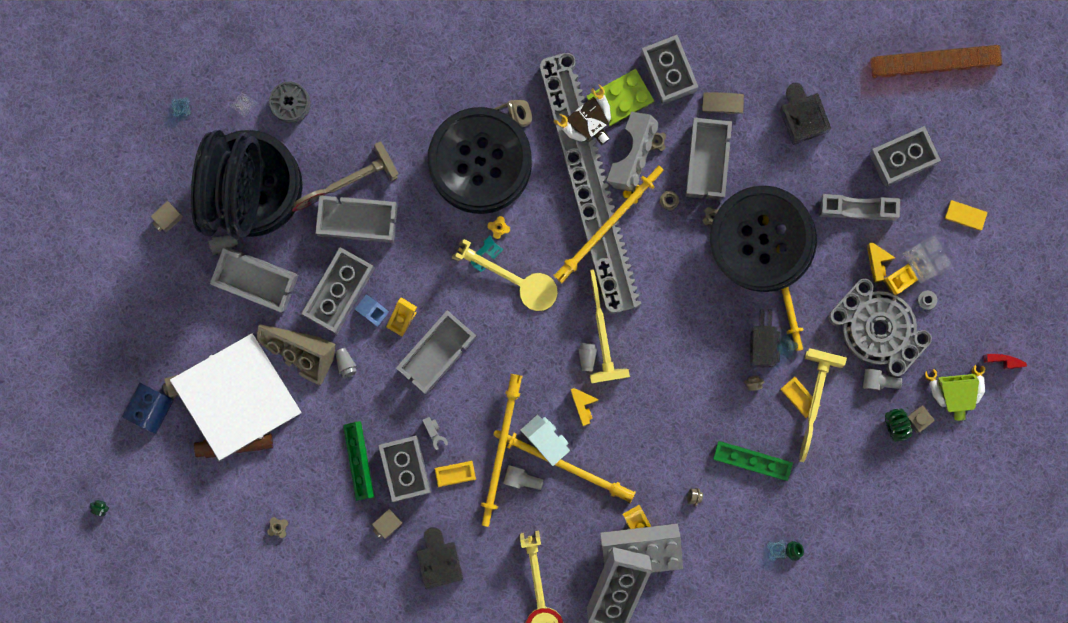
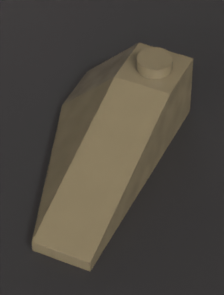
M261 324L258 326L257 341L274 355L280 353L286 360L285 364L289 367L294 364L301 370L299 375L318 385L323 383L334 360L336 344L318 336Z

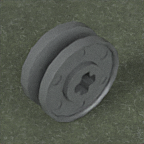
M289 81L282 82L271 91L269 106L273 114L282 122L297 123L308 115L311 101L307 91L300 84ZM288 99L293 102L291 106L286 102Z

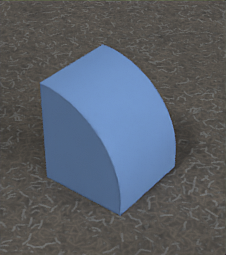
M367 294L355 308L357 312L377 327L389 313L388 310Z

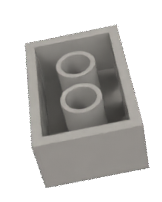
M678 35L642 48L641 55L661 105L697 92L698 84Z
M925 126L878 146L869 153L884 187L935 166L941 161Z
M418 436L379 445L392 502L431 493Z

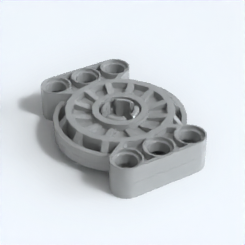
M868 279L858 281L832 309L828 316L829 322L832 325H843L844 340L856 357L870 364H887L886 371L892 377L904 374L930 345L932 340L931 334L928 331H917L915 315L903 299L889 292H873V284ZM860 284L867 286V293L860 292ZM881 296H887V297H890V298H892V299L881 298ZM847 298L854 299V307L847 306ZM834 312L842 314V321L837 322L834 319ZM874 322L884 323L886 332L883 335L874 334ZM847 332H849V335H850V339H851V341H852V344H851V342H850V340H849V338H848ZM919 334L925 337V344L918 343L917 336ZM854 347H856V348L858 349V351H860L861 353H863V356H862L861 354H859V353L855 350ZM905 349H910L913 352L911 359L905 357ZM868 357L878 358L879 361L868 359ZM893 363L899 364L901 368L899 373L893 372Z

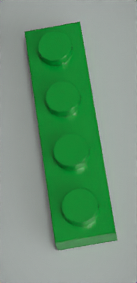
M361 421L345 424L343 428L356 501L374 498Z
M718 441L713 460L784 481H788L793 462Z

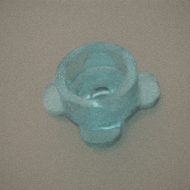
M184 97L183 99L172 100L171 104L173 105V115L175 117L180 115L189 116L191 114V109L189 108L190 99Z
M788 335L783 336L777 345L779 353L785 355L786 358H791L794 350L798 348V344L790 340Z
M784 540L767 544V548L770 551V560L775 561L777 558H787L786 542Z

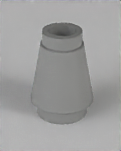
M229 235L213 237L212 240L208 241L212 254H218V256L223 248H232L238 245L237 240L230 238Z
M580 343L578 350L581 370L593 371L597 353L596 344Z
M346 348L337 350L335 354L339 374L343 378L355 375L357 373V366Z

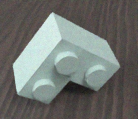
M537 415L521 431L547 461L554 466L570 451L566 446L569 443L562 435L559 437L554 432L556 428L546 417L542 419Z

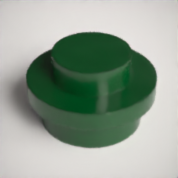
M95 500V502L90 503L89 507L92 514L105 516L106 512L109 511V507L106 506L104 501Z
M789 542L786 547L787 556L792 561L799 560L804 554L803 546L799 542Z

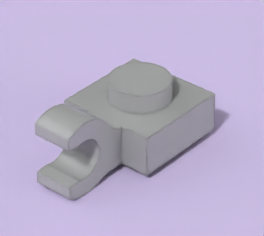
M430 417L423 419L433 441L434 448L439 450L437 442L440 440L444 441V444L447 446V439L439 436L437 432L440 430L435 419L431 420Z

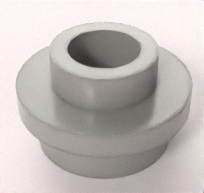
M923 291L918 296V304L921 308L930 310L936 306L937 296L932 291ZM925 297H930L931 302L926 303Z

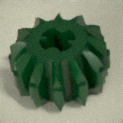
M902 408L893 409L885 413L888 432L895 442L904 441L912 437L911 423L907 413Z

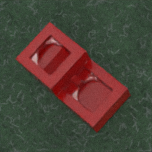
M1003 354L983 355L984 363L1003 362L1004 369L1027 367L1026 362L1012 356Z

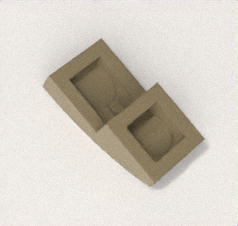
M703 93V112L743 114L744 94Z

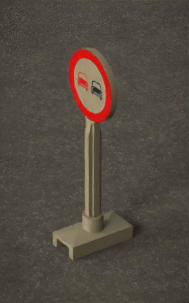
M380 141L374 144L373 148L378 160L329 185L324 190H317L294 202L291 210L293 212L302 210L319 201V195L325 196L328 193H333L375 171L379 172L384 169L391 182L398 178L399 173Z

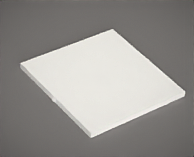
M253 333L215 355H210L206 360L170 379L171 384L219 461L258 438H263V435L302 413Z

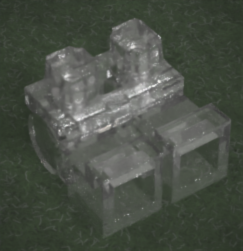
M935 234L903 253L920 284L953 267L945 252L938 255V252L942 251L943 248Z

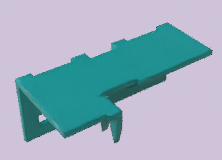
M489 235L483 241V247L475 254L482 257L486 252L492 259H495L504 249L498 246ZM471 261L472 266L480 272L486 269L484 267L481 269V265H476L475 262Z

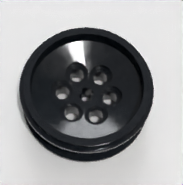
M473 107L451 115L438 127L429 145L428 168L435 188L450 205L467 213L489 214L508 207L525 190L532 170L531 148L525 132L510 116L492 108ZM480 140L488 142L485 148H480L477 144ZM464 147H467L471 150L470 153L466 156L461 155L460 153L461 149ZM501 151L503 157L495 159L493 157L494 152ZM478 159H481V161H486L485 165L481 167L479 164L476 165L475 163ZM466 166L468 172L466 174L458 173L459 167ZM493 170L501 172L498 178H493L490 174ZM476 177H481L484 180L480 186L473 184V180Z
M221 130L206 133L199 144L191 181V214L195 229L204 236H213L224 218L227 232L232 239L237 240L241 237H246L253 227L260 199L262 160L258 140L250 136L249 133H241L238 136L232 151H230L226 136Z
M255 130L232 132L225 135L230 151H232L234 143L241 133H249L250 136L258 140L262 160L260 197L263 195L267 196V202L258 205L253 227L246 237L267 235L285 225L295 213L291 208L294 202L302 197L303 181L299 165L288 148L278 139L267 133ZM268 178L274 179L272 186H265V181ZM224 218L220 227L227 231Z
M753 186L735 193L719 208L711 226L710 245L718 267L734 283L751 291L774 292L794 284L809 269L816 253L817 232L807 208L793 194L774 186ZM763 216L769 218V222L765 226L759 225V219ZM779 225L786 227L784 234L779 235L776 233V228ZM751 227L752 234L750 236H744V228ZM766 235L769 242L766 245H762L760 238ZM780 244L787 246V250L783 254L777 253V247ZM746 246L753 247V253L749 256L743 253ZM765 254L770 255V262L768 264H762L760 261L761 257Z

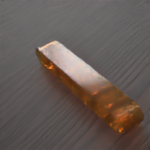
M1000 45L894 54L870 58L872 78H877V76H882V78L894 77L896 74H901V76L915 75L916 72L926 74L934 73L933 71L937 70L939 72L952 71V69L968 70L971 67L978 69L989 68L990 65H995V67L1003 65Z

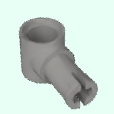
M865 369L863 389L880 390L884 387L901 389L902 378L886 376L880 370Z
M508 465L503 484L519 489L526 486L541 490L544 479L527 475L524 469Z

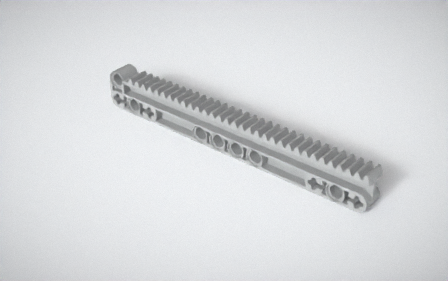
M570 53L545 58L540 64V72L553 120L555 119L559 123L562 121V117L559 114L568 117L585 104L583 103L585 98L581 96L583 91L579 89L581 83L577 82L579 76L572 72L575 68V58ZM568 59L572 62V65L569 67L562 65L563 60ZM548 64H549L550 67H552V68H551L552 76H550V77H549L548 70L545 69V68H546V65H548ZM555 82L559 87L556 90H551L548 85ZM557 95H558L559 102L562 103L560 108H558V106L555 105V104H556V98H555V96H557ZM555 124L588 242L614 214L613 211L615 210V206L610 205L613 199L608 198L611 195V191H606L609 188V184L604 183L607 177L602 176L605 170L600 169L603 165L599 161L601 155L597 154L599 148L594 147L597 143L596 140H591L588 143L569 138L561 129V126ZM572 154L579 157V160L575 163L570 162L568 159ZM580 172L584 178L581 181H577L573 178V175ZM585 190L588 192L589 197L581 199L578 193ZM585 209H592L594 215L586 217L583 211ZM619 220L590 250L604 305L611 314L635 309L641 305V301H636L639 298V294L634 293L637 290V286H632L635 283V279H630L633 276V272L628 271L631 268V264H626L629 261V257H624L627 254V250L622 249L625 246V242H619L623 239V235L618 234L621 232V228L616 227L619 224ZM602 263L605 266H609L606 270L607 276L611 274L612 277L601 279V277H604L603 270H599ZM605 282H612L614 289L611 291L605 290L603 287ZM614 293H617V295L613 296L615 303H619L616 309H614L612 306L609 307V305L611 304V298L609 295H613Z

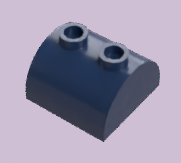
M140 382L122 417L157 434L174 399Z

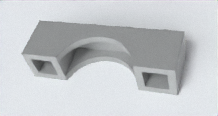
M631 112L625 128L633 137L632 150L625 159L612 164L607 178V182L613 188L631 192L635 191L639 183V177L642 168L645 166L648 151L652 147L654 134L658 130V122L652 115Z
M823 194L820 197L819 216L896 221L900 217V199L882 197L857 199L843 195Z

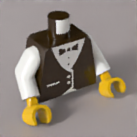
M598 85L600 87L598 93H595L593 88L591 89L592 94L596 98L592 97L568 117L559 114L562 117V121L559 123L554 119V123L561 126V129L569 138L588 143L596 138L602 146L610 140V137L604 130L609 127L611 114L609 103L604 95L605 90L601 85Z

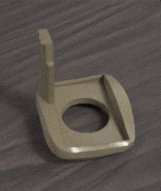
M509 100L507 103L493 108L499 111L508 108L510 117L521 127H526L532 122L531 110L528 102L525 100ZM517 106L521 107L524 112L523 120L517 114Z

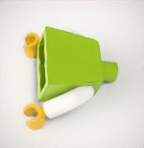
M975 365L971 370L972 374L938 377V380H936V370L933 369L934 377H929L926 371L925 378L930 381L929 385L933 397L948 412H954V420H965V411L974 410L976 404L979 403L984 395L985 384L984 377L982 376L985 372L984 366H981V373L976 371Z

